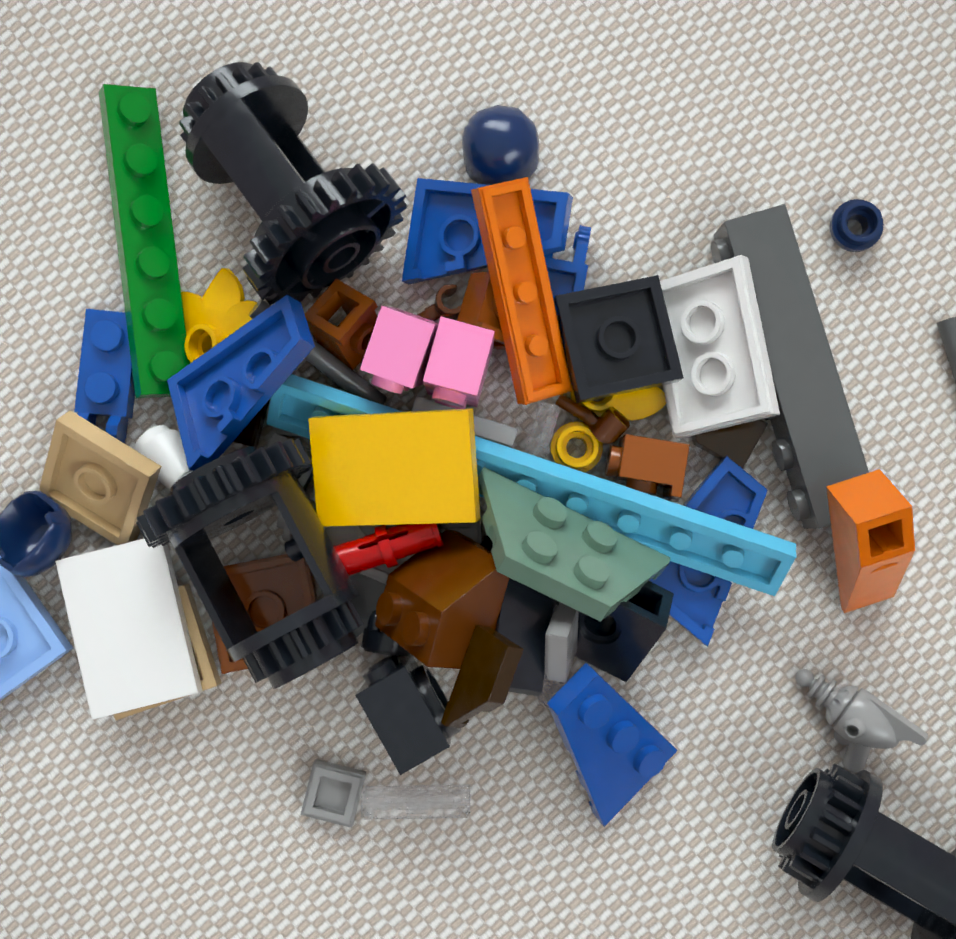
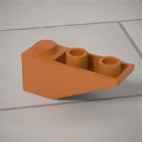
M880 469L826 486L841 609L844 613L893 598L915 552L912 505Z

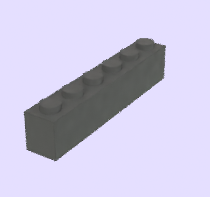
M782 204L724 221L713 235L715 240L711 241V254L714 263L739 255L749 259L780 415L764 418L766 421H771L776 440L772 441L773 456L778 468L781 471L786 470L792 489L787 492V500L794 519L802 521L804 529H820L831 525L826 486L869 473L790 217L786 205Z

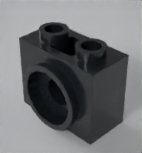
M648 581L635 596L627 602H621L616 610L601 622L579 611L578 643L575 657L627 682L666 630L674 593ZM554 599L553 613H554V610H555L556 605H559V601H557V600H555V599Z
M389 655L368 668L369 671L363 675L365 682L355 696L400 775L450 747L451 737L459 733L461 728L446 727L441 724L448 699L427 666L424 664L418 666L413 655L407 656L402 660H399L398 656Z

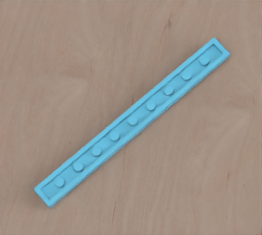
M291 374L270 398L266 424L310 439L308 418L403 411ZM475 436L478 475L482 468L485 467L545 497L554 498L565 507L594 521H600L609 525L613 530L670 557L672 562L775 596L796 559V543Z

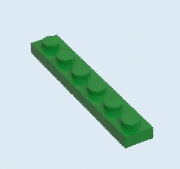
M103 84L98 93L136 399L171 397L167 380L189 365L190 361L186 356L184 347L186 329L156 88Z

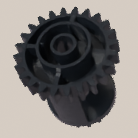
M236 62L222 66L205 76L192 89L185 101L183 119L180 120L179 125L184 130L180 136L186 144L187 161L197 176L208 183L226 184L234 182L262 220L254 238L250 240L253 250L244 254L243 257L248 264L242 268L247 275V280L262 300L266 299L269 305L274 304L286 295L299 302H302L309 293L313 298H316L322 289L330 286L336 278L338 280H342L345 277L351 278L354 271L361 265L370 263L368 258L372 253L384 249L381 244L382 240L394 236L396 232L392 227L404 219L400 213L407 208V204L403 201L406 198V194L386 168L383 167L379 170L374 163L370 164L365 170L359 163L353 168H339L325 172L298 136L308 115V101L298 85L287 77L277 75L270 66L264 69L259 62L254 64Z
M290 438L283 443L278 441L266 449L264 447L256 449L254 446L246 447L219 457L178 480L170 488L172 495L157 500L155 506L144 510V514L136 518V523L149 547L156 548L160 545L172 544L233 663L243 658L255 683L268 677L273 689L304 675L357 645L359 642L353 630L364 625L351 601L359 596L298 480L302 474L308 472L309 468L312 467V462L299 438L296 440ZM277 505L294 537L284 544L287 555L294 562L305 558L325 597L258 632L210 539L252 520Z
M833 764L830 770L826 769L823 771L819 768H814L809 772L787 804L778 823L772 843L773 851L782 858L778 867L786 874L798 880L799 892L814 902H820L827 898L844 880L914 922L911 939H956V848L949 853L879 812L883 794V783L879 777L862 770L854 775L836 764Z

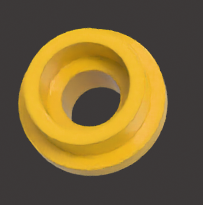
M569 422L561 426L553 435L550 452L555 463L587 472L599 462L603 452V444L595 438L590 431V427L584 424V422ZM580 439L585 444V453L582 457L574 458L568 454L566 445L569 440Z

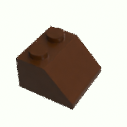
M446 530L440 534L444 546H437L416 553L388 574L384 593L381 594L377 602L375 626L425 666L460 669L475 626L480 625L495 630L509 577L496 571L493 556L489 549L457 531Z

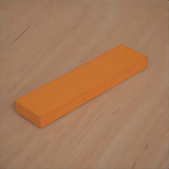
M528 177L472 189L471 193L517 403L527 405L571 392L572 387Z

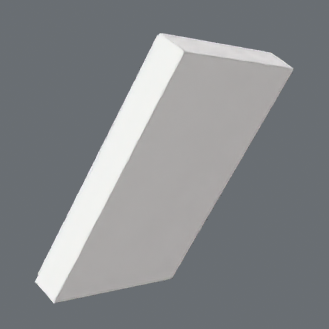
M739 255L660 281L684 377L679 382L663 385L673 438L681 439L780 415L748 257Z
M140 539L55 561L92 720L202 691L168 544L153 548L147 545L145 539Z

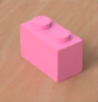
M381 305L360 370L373 374L371 384L398 394H402L403 390L409 391V388L413 389L423 385L424 374L439 323L398 308Z
M440 317L423 378L427 394L432 395V399L436 403L455 409H465L466 405L477 408L493 352L495 331Z

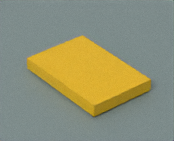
M473 408L315 416L308 418L316 513L323 526L475 523L481 519Z

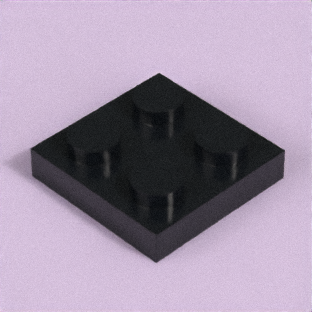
M658 275L556 295L554 297L556 315L576 404L676 383L684 378Z

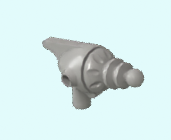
M807 669L797 672L795 679L798 685L809 687L807 696L809 698L812 696L816 697L815 705L817 707L822 704L826 707L828 724L830 726L834 724L832 729L834 730L835 739L842 745H848L842 764L849 771L858 773L864 770L871 747L880 749L894 748L899 741L903 740L912 741L921 746L925 745L928 739V734L869 691L862 688L860 691H857L859 688L857 686H847L839 689L835 687L837 682L834 679L827 683L825 682L824 675L814 679L813 673Z

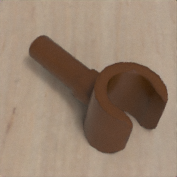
M448 284L441 287L436 294L434 304L425 308L424 311L417 315L432 321L440 319V317L457 320L462 304L455 309H448L442 304L441 300L455 294L458 286Z
M563 394L558 397L555 403L558 407L582 420L584 424L590 427V431L595 438L605 444L614 443L630 427V422L614 407H609L599 417L592 410L590 411L579 403L576 404L574 400Z

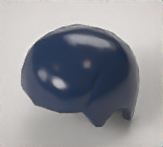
M496 105L480 110L469 119L468 125L464 127L462 149L465 168L469 177L476 183L493 185L528 177L529 180L536 171L539 163L538 132L534 122L519 108Z
M41 491L24 492L13 499L0 513V565L14 575L30 577L48 570L56 565L55 561L61 560L72 541V524L69 514L61 505Z

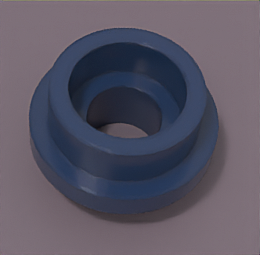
M861 199L849 200L840 205L830 220V233L833 240L842 249L850 252H861L869 249L878 242L883 233L884 223L880 210L874 204ZM853 219L861 224V235H855L848 229V220Z

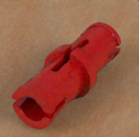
M400 524L387 528L386 525H380L374 528L375 533L337 546L333 545L349 576L386 564L387 568L398 565V559L437 546H444L437 524Z

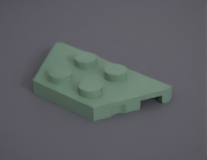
M485 467L482 468L478 475L479 494L484 495L487 506L482 520L486 534L493 543L491 553L496 571L600 622L614 612L621 602H627L635 596L650 579L656 580L670 563V557L613 530L603 522L594 521L565 507L554 498L545 497Z

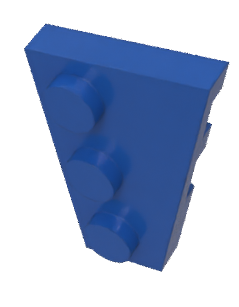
M417 178L402 282L410 285L488 267L471 190L489 185ZM531 189L544 255L565 251L573 197L567 192Z
M289 295L284 296L167 380L189 470L194 471L219 458L315 347L301 302Z
M725 456L718 462L683 506L753 529L768 490L728 456ZM670 561L656 580L650 579L649 581L674 593L669 616L708 647L715 630L713 628L722 602L726 601L732 583L731 581Z
M587 663L547 702L564 746L574 760L577 768L575 772L580 784L587 791L591 810L604 827L653 776L663 769L665 763L678 751Z

